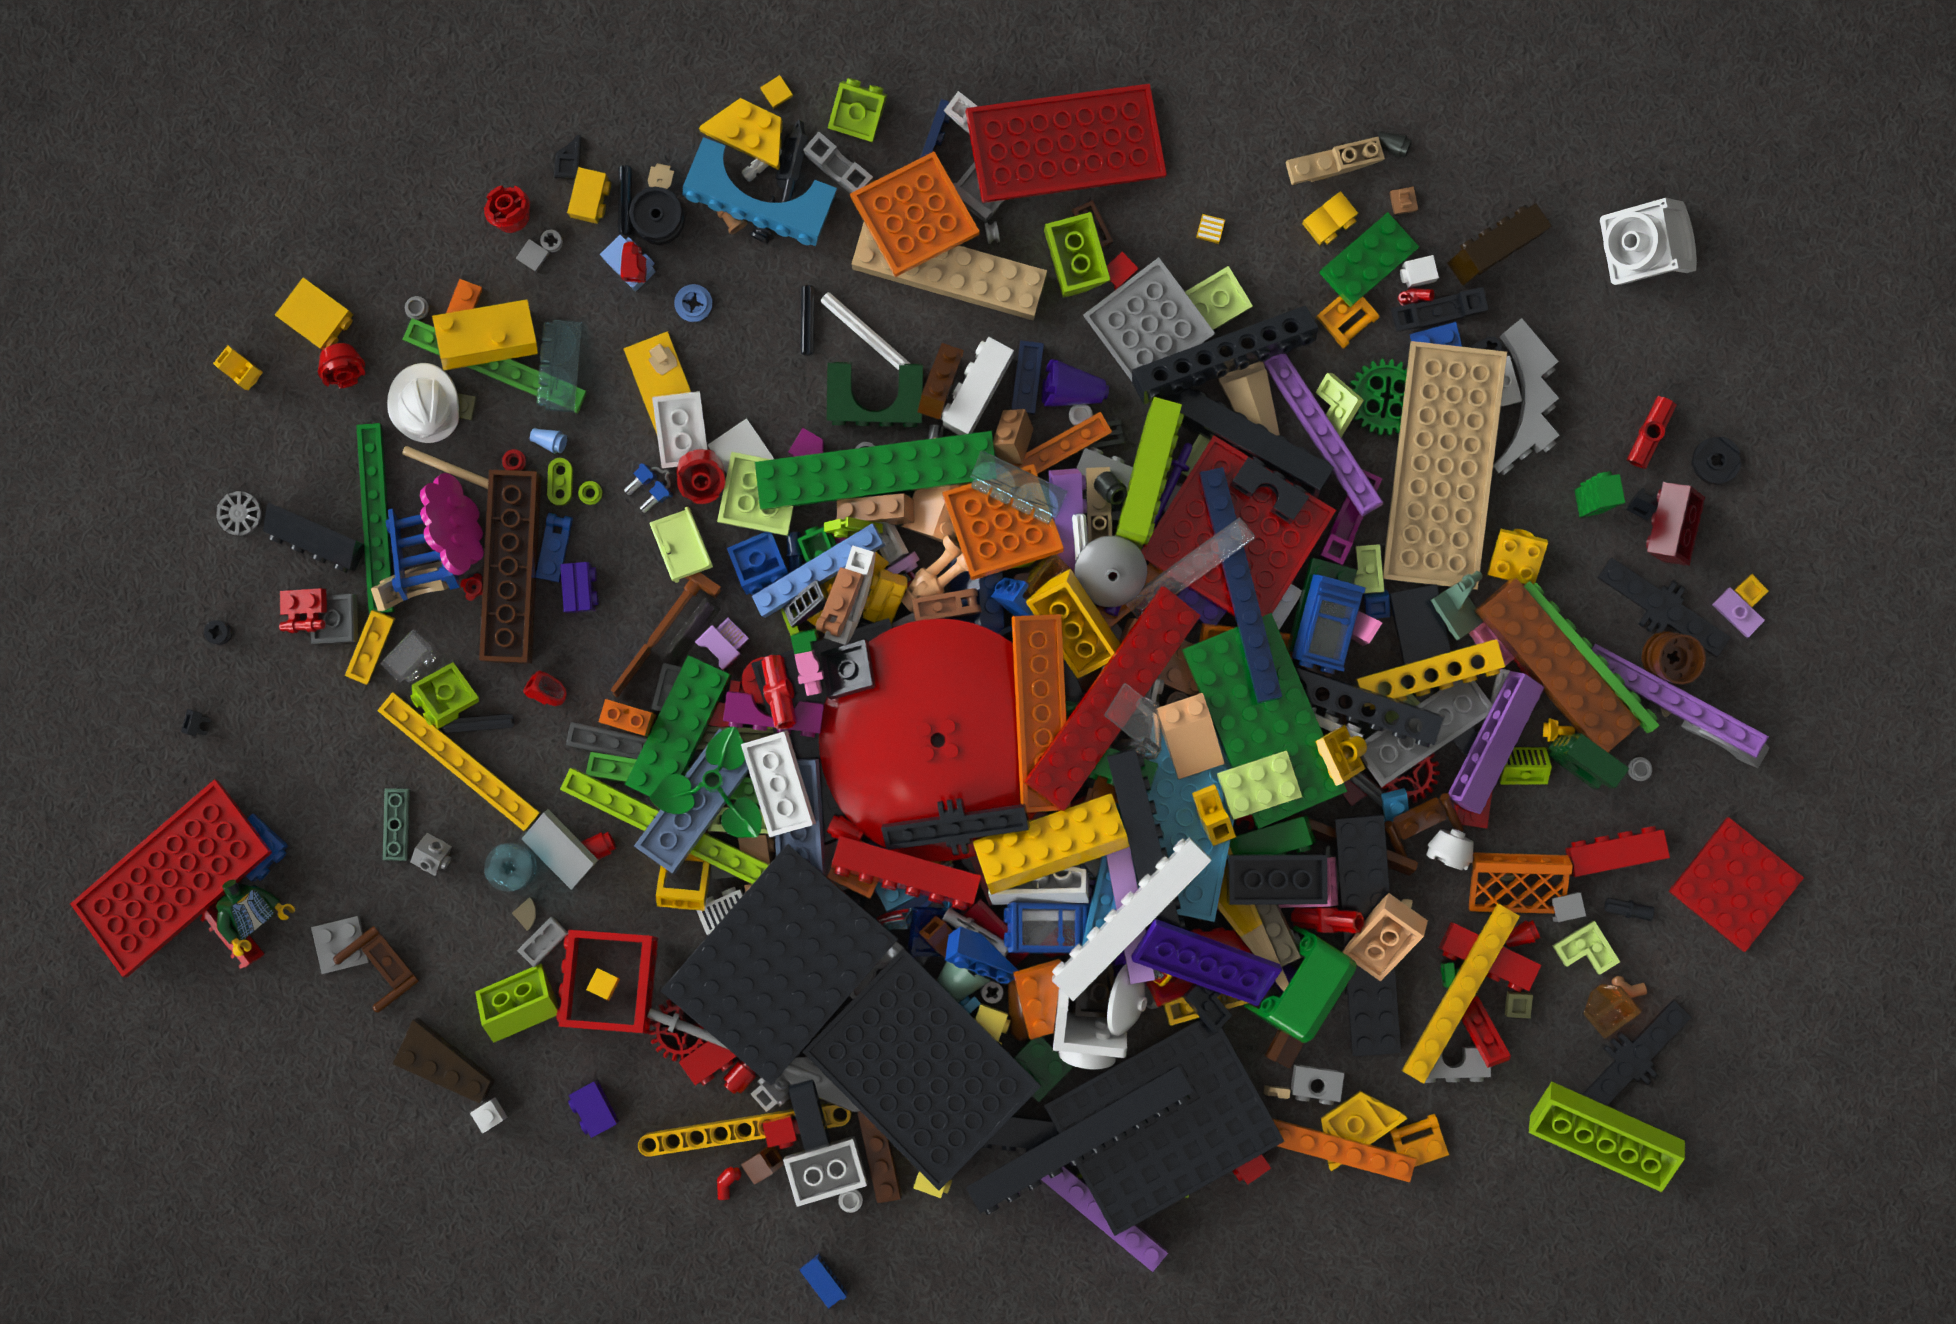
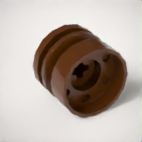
M1663 631L1654 634L1647 640L1642 650L1641 659L1644 669L1666 682L1683 685L1693 682L1700 676L1705 667L1706 655L1703 646L1694 637Z

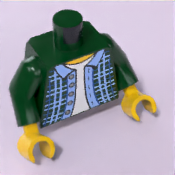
M229 880L222 886L226 896L218 901L216 905L218 910L217 929L229 944L234 945V955L242 956L244 952L240 949V946L246 952L251 950V943L244 939L275 915L273 910L276 909L278 911V917L281 920H287L289 917L284 914L283 909L294 913L295 908L291 904L281 905V901L256 885H238L236 880Z

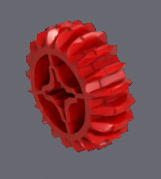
M1433 753L1412 768L1410 771L1411 778H1408V775L1399 776L1385 786L1379 787L1381 789L1388 787L1389 789L1386 792L1399 790L1394 784L1404 779L1414 788L1412 791H1406L1408 801L1410 796L1413 803L1417 802V794L1420 798L1425 799L1426 794L1423 790L1432 793L1433 789L1429 786V783L1435 785L1438 783L1436 779H1432V775H1439L1440 771H1433L1432 767L1438 766L1439 762L1430 761L1435 756ZM1425 765V778L1420 785L1417 772Z
M666 1000L668 1008L663 1004L658 1006L664 1014L676 1010V1013L680 1014L678 1019L687 1022L683 1010L676 1004L674 1005L672 1000ZM655 1020L650 1021V1025L656 1026V1029L649 1030V1035L656 1034L657 1038L651 1040V1044L659 1041L661 1045L656 1048V1051L660 1052L663 1048L666 1049L663 1055L664 1058H667L670 1052L673 1053L672 1061H677L678 1055H681V1060L684 1059L687 1054H691L701 1044L703 1045L707 1042L699 1038L693 1046L687 1048L688 1033L683 1032L684 1036H682L679 1031H668L669 1026L662 1027L663 1023ZM690 1023L704 1029L700 1024ZM663 1035L674 1036L677 1039L679 1048L671 1046Z

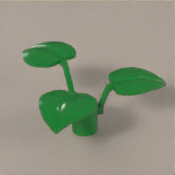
M736 727L722 730L708 743L705 752L706 760L709 764L718 765V767L705 772L702 782L691 790V782L687 777L681 774H672L664 778L650 796V800L656 807L664 812L678 815L684 814L694 807L695 800L692 794L704 787L709 792H719L730 807L723 812L721 817L722 826L729 835L737 838H757L761 832L762 819L758 806L746 797L738 798L733 805L722 789L723 780L719 773L722 767L727 770H735L745 761L741 746L744 742Z

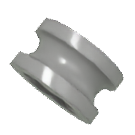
M993 221L991 225L985 223L988 244H991L992 241L1000 242L997 222Z
M552 229L546 230L541 235L540 242L545 250L548 252L560 250L563 240L557 231ZM550 235H553L558 240L557 244L553 243L555 245L553 247H550L545 242L546 238L550 239L548 237Z

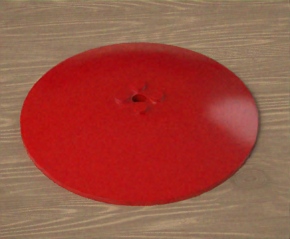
M925 619L909 622L894 627L869 641L876 687L833 700L827 697L824 704L821 733H819L820 759L827 785L834 800L851 823L864 831L863 834L886 848L881 829L883 824L940 816L937 806L938 801L944 802L946 810L948 809L947 800L953 799L954 806L957 808L956 799L962 798L965 812L1021 804L1013 643L988 628L954 619ZM935 733H941L945 737L943 746L935 747L932 744L931 738ZM1027 812L1029 821L1037 812ZM987 836L976 837V838H971V839H972V841H975V840H978V839H981V838H984V837H987ZM946 842L891 850L929 861H953L977 855L973 842L968 844V854H963L961 845H959V855H953L952 847H947Z

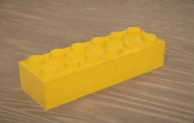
M1112 794L1030 821L1029 830L990 835L972 841L991 895L1130 847Z

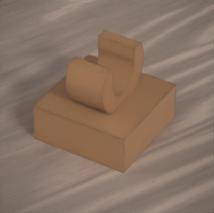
M1414 187L1389 192L1394 215L1418 210Z

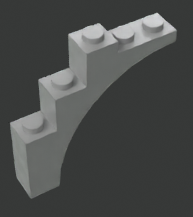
M1522 318L1500 336L1510 351L1518 370L1521 383L1522 406L1513 438L1502 456L1493 464L1492 473L1494 476L1500 472L1502 475H1505L1514 467L1512 464L1514 460L1518 457L1520 460H1523L1532 452L1530 447L1536 453L1542 449L1546 453L1557 444L1554 439L1559 436L1541 414L1543 413L1546 416L1556 407L1554 402L1559 399L1541 378L1542 376L1545 379L1555 371L1553 366L1559 361Z

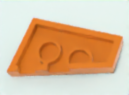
M1060 959L1013 972L1030 1040L1054 1033L1059 987L1052 981V976L1054 975L1052 971L1061 962Z

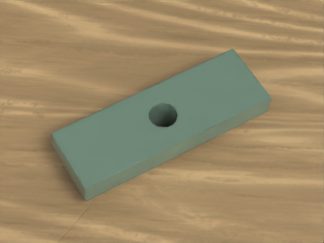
M385 788L383 860H408L410 789ZM394 820L399 822L397 829H394L392 826Z

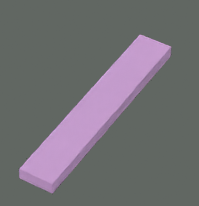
M1130 847L1106 855L1116 911L1123 905L1121 900L1130 891L1134 894L1138 890ZM1145 929L1124 949L1130 985L1155 980L1152 968L1135 963L1131 958L1132 953L1146 933Z

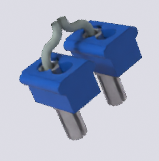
M641 463L639 468L633 473L636 476L635 480L624 489L627 495H631L641 485H647L652 480L657 479V475L653 472L654 470L662 474L666 473L665 480L667 485L660 481L655 482V486L649 490L652 494L651 497L640 506L642 512L646 513L656 503H662L668 497L671 498L673 496V493L669 490L671 482L668 475L670 472L666 468L664 470L658 467L650 468L648 465Z

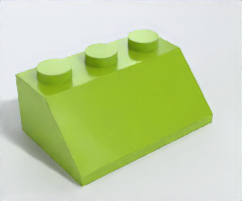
M1091 212L1045 224L1044 233L1063 298L1089 291L1110 281Z
M538 964L536 967H531L475 992L482 1027L493 1043L555 1017L559 1008L542 964Z

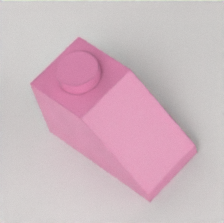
M1358 611L1351 639L1362 646L1369 644L1382 625V622Z

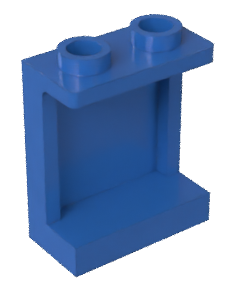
M1005 577L996 584L995 591L991 597L1013 616L1034 615L1023 598L1024 592L1029 587L1026 581Z

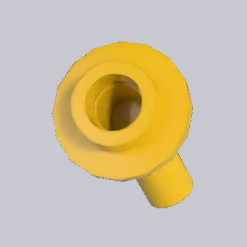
M1549 718L1548 723H1543V737H1547V742L1554 741L1558 735L1566 736L1575 733L1573 726H1558V720Z

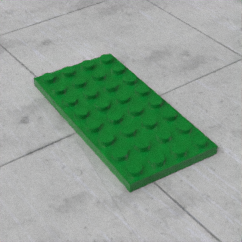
M1272 613L1262 616L1282 693L1281 699L1257 703L1238 627L1182 650L1197 688L1204 695L1214 728L1231 768L1283 751L1288 752L1302 797L1252 813L1251 815L1257 829L1347 792L1344 783L1335 785L1333 779L1329 776L1323 757L1318 752V746L1315 741L1324 735Z

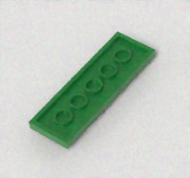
M689 655L687 656L625 783L626 786L650 797L659 783L667 776L672 774L684 776L732 677L730 674Z

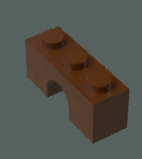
M941 343L921 395L918 413L941 419L951 386L957 377L964 350Z

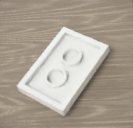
M700 391L652 397L662 468L677 467L679 459L690 451L697 449L708 450Z

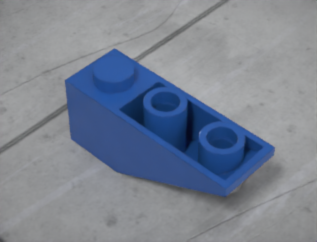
M960 926L948 935L945 961L953 963L958 968L972 970L977 975L996 979L999 983L1008 984L1015 979L1013 972L1019 970L982 934Z

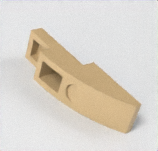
M1379 137L1336 146L1332 150L1290 159L1285 163L1291 184L1294 185L1307 181L1314 182L1351 172L1383 161L1385 158Z
M1110 467L1086 468L1088 543L1099 537L1112 536L1111 504L1094 489V481L1097 476L1105 471H1110Z

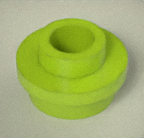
M587 481L579 488V498L587 505H594L602 498V488L596 482ZM589 489L595 491V495L591 498L586 495Z

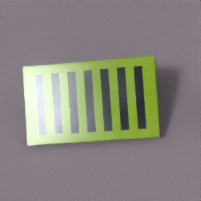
M1514 747L1507 764L1499 776L1500 785L1548 784L1552 767L1546 747Z

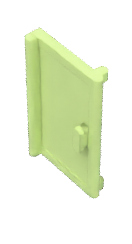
M689 506L685 507L684 511L650 522L651 529L672 581L678 583L681 578L713 567Z

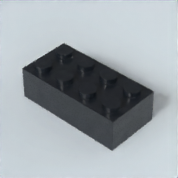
M1228 854L1227 903L1229 905L1328 904L1327 855Z

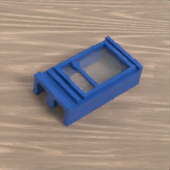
M1313 574L1291 658L1300 660L1299 665L1313 669V665L1316 664L1321 666L1320 671L1331 674H1334L1335 670L1344 672L1345 668L1343 667L1362 595L1365 593L1366 588Z
M1009 903L1008 908L1004 910V922L1008 923V932L1004 934V946L1008 947V953L1069 954L1078 944L1083 946L1082 942L1091 904Z

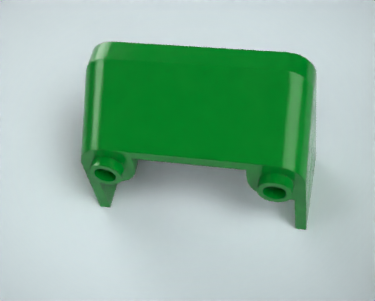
M1295 925L1293 930L1304 937L1299 945V953L1305 957L1304 961L1280 998L1270 996L1264 999L1259 1009L1248 1003L1244 1007L1273 1027L1302 1043H1306L1316 1035L1356 970V962L1318 936Z

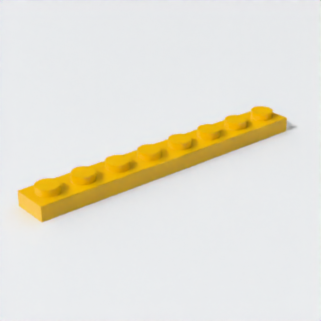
M392 692L377 710L523 831H526L540 815L541 812L441 730L437 729L435 725L430 726L424 716L396 693Z
M1500 904L1496 905L1401 1071L1423 1084L1425 1083L1517 923L1519 915Z

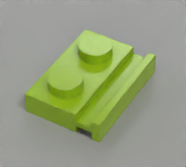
M846 517V520L837 519L824 522V532L832 533L836 538H846L870 524H874L878 532L882 534L883 524Z

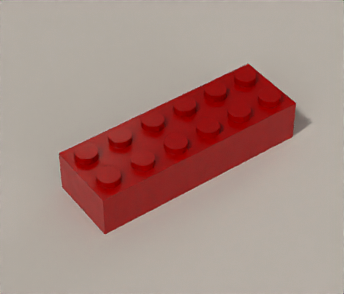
M841 836L839 837L831 869L835 870V875L849 878V875L859 877L858 881L871 885L873 881L882 883L881 887L884 889L895 891L897 887L904 889L906 895L919 898V895L922 894L929 896L928 901L938 904L947 901L952 903L951 907L963 911L967 907L971 908L974 904L981 878L977 874Z

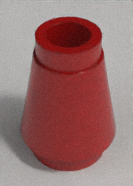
M834 815L827 829V833L831 834L833 838L839 839L841 836L859 842L864 831L860 830V828L842 815L840 817Z
M1526 920L1513 928L1506 940L1507 947L1535 943V940L1539 939L1540 935L1534 921L1527 922Z

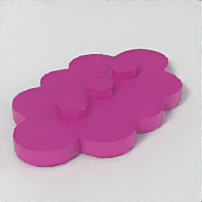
M442 473L435 478L433 483L427 484L420 491V498L424 505L420 515L422 521L427 526L424 529V538L433 550L440 553L442 564L449 572L454 575H462L469 570L471 564L481 560L484 554L482 545L479 542L483 537L482 528L477 522L479 510L470 498L463 495V489L459 481L451 474Z

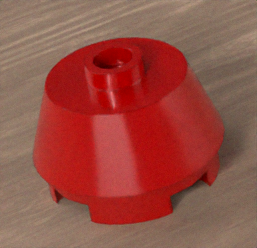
M503 185L489 192L484 213L490 224L507 233L517 232L527 225L530 218V200L525 192L517 186H514V188H504Z
M346 343L333 344L323 349L320 354L318 376L327 387L330 384L338 385L339 389L347 388L357 384V378L361 375L365 376V361L352 345Z

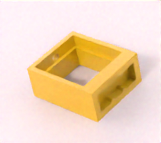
M689 854L685 859L687 861L704 862L699 891L665 888L668 870L660 866L656 890L657 907L705 911L711 864L692 854Z

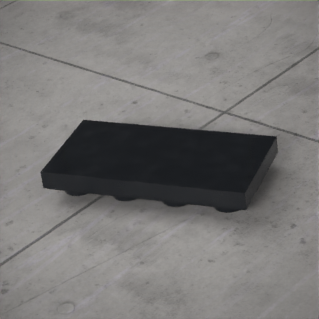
M1437 584L1389 594L1403 665L1451 652L1445 622L1431 602L1433 598L1439 595ZM1453 662L1448 665V672L1455 676ZM1429 668L1425 671L1424 677L1426 681L1433 682L1437 677V673L1434 669ZM1406 675L1407 685L1412 687L1414 683L1413 678L1410 675Z

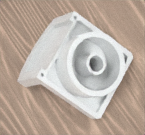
M1663 198L1603 215L1600 218L1604 249L1612 284L1622 285L1671 271L1683 273L1696 271L1695 239L1689 214L1683 201Z
M1059 988L1053 1051H1059V1057L1064 1062L1084 1069L1107 1068L1116 1062V1057L1125 1058L1127 1052V1032L1120 1036L1111 1034L1107 1018L1079 1017L1070 1014V1012H1067L1069 997Z

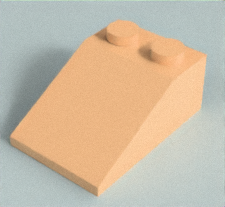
M1203 693L1156 708L1155 714L1178 780L1225 764Z
M1388 893L1364 921L1361 933H1355L1342 952L1355 960L1359 967L1379 981H1382L1424 937L1428 920Z

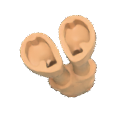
M950 535L943 539L945 551L942 556L927 569L921 568L915 574V578L909 587H907L901 602L910 612H913L912 599L943 594L945 592L944 587L953 578L962 572H968L960 545ZM957 558V562L948 571L937 577L951 561Z

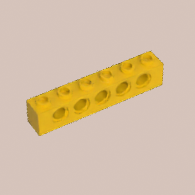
M1494 639L1355 680L1358 687L1379 693L1378 685L1385 681L1390 685V692L1385 696L1404 701L1407 700L1406 695L1416 693L1417 697L1431 693L1430 688L1439 686L1440 690L1454 686V681L1461 679L1463 683L1477 680L1476 675L1485 673L1486 677L1499 674L1500 668L1505 667L1498 640ZM1475 655H1479L1483 659V665L1479 669H1475L1471 665V659ZM1451 662H1456L1460 666V671L1455 676L1448 672V665ZM1429 668L1434 669L1437 673V677L1433 682L1426 681L1424 677L1425 671ZM1405 675H1410L1414 681L1413 686L1409 689H1405L1401 685V679ZM1365 703L1363 706H1369L1370 710L1376 709L1372 703Z

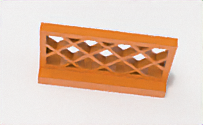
M1473 853L1469 911L1493 912L1496 905L1500 904L1497 900L1508 892L1514 900L1508 905L1502 906L1514 913L1555 914L1554 907L1549 906L1545 901L1554 894L1558 897L1567 895L1569 875L1572 874L1573 867L1569 856ZM1478 872L1489 873L1492 878L1482 885L1478 881ZM1506 873H1513L1516 879L1506 886L1500 878ZM1530 874H1537L1541 879L1530 887L1524 879ZM1553 875H1563L1562 882L1555 887L1548 881ZM1497 881L1503 889L1493 896L1487 888ZM1521 882L1527 890L1517 897L1511 889ZM1543 883H1546L1551 890L1543 897H1540L1535 890ZM1482 892L1490 898L1484 904H1475L1476 897ZM1532 893L1538 901L1531 906H1527L1522 900Z

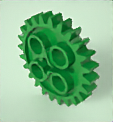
M1381 359L1379 366H1377L1372 361L1370 369L1364 365L1361 368L1363 374L1357 372L1354 375L1358 381L1351 380L1349 383L1354 387L1352 390L1364 400L1356 412L1357 416L1354 418V421L1361 419L1363 422L1360 428L1362 429L1368 425V433H1371L1374 429H1377L1378 436H1381L1384 430H1386L1388 436L1392 435L1393 429L1397 434L1400 433L1404 393H1397L1393 385L1399 382L1403 384L1405 389L1407 369H1402L1403 362L1394 366V361L1391 359L1388 365H1385L1384 359ZM1389 377L1390 384L1387 397L1391 399L1385 406V418H1381L1384 398L1380 396L1386 391V378ZM1378 379L1381 383V389H1373L1370 385V380ZM1368 402H1374L1377 405L1378 410L1376 413H1371L1367 410L1366 405ZM1391 406H1398L1400 408L1401 415L1399 417L1391 414Z

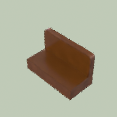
M1278 1029L1265 1056L1287 1068H1291L1304 1043Z

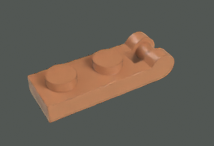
M839 568L823 612L816 622V630L821 632L829 631L831 635L841 636L864 579L861 573ZM832 616L837 618L834 623L830 622Z
M976 588L912 599L911 603L915 621L948 619L979 614L982 611L981 606L977 603L978 591ZM961 599H967L968 606L962 607Z

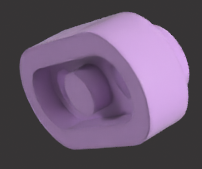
M914 551L885 568V570L891 571L893 574H898L903 570L905 573H908L918 567L916 562L920 559Z

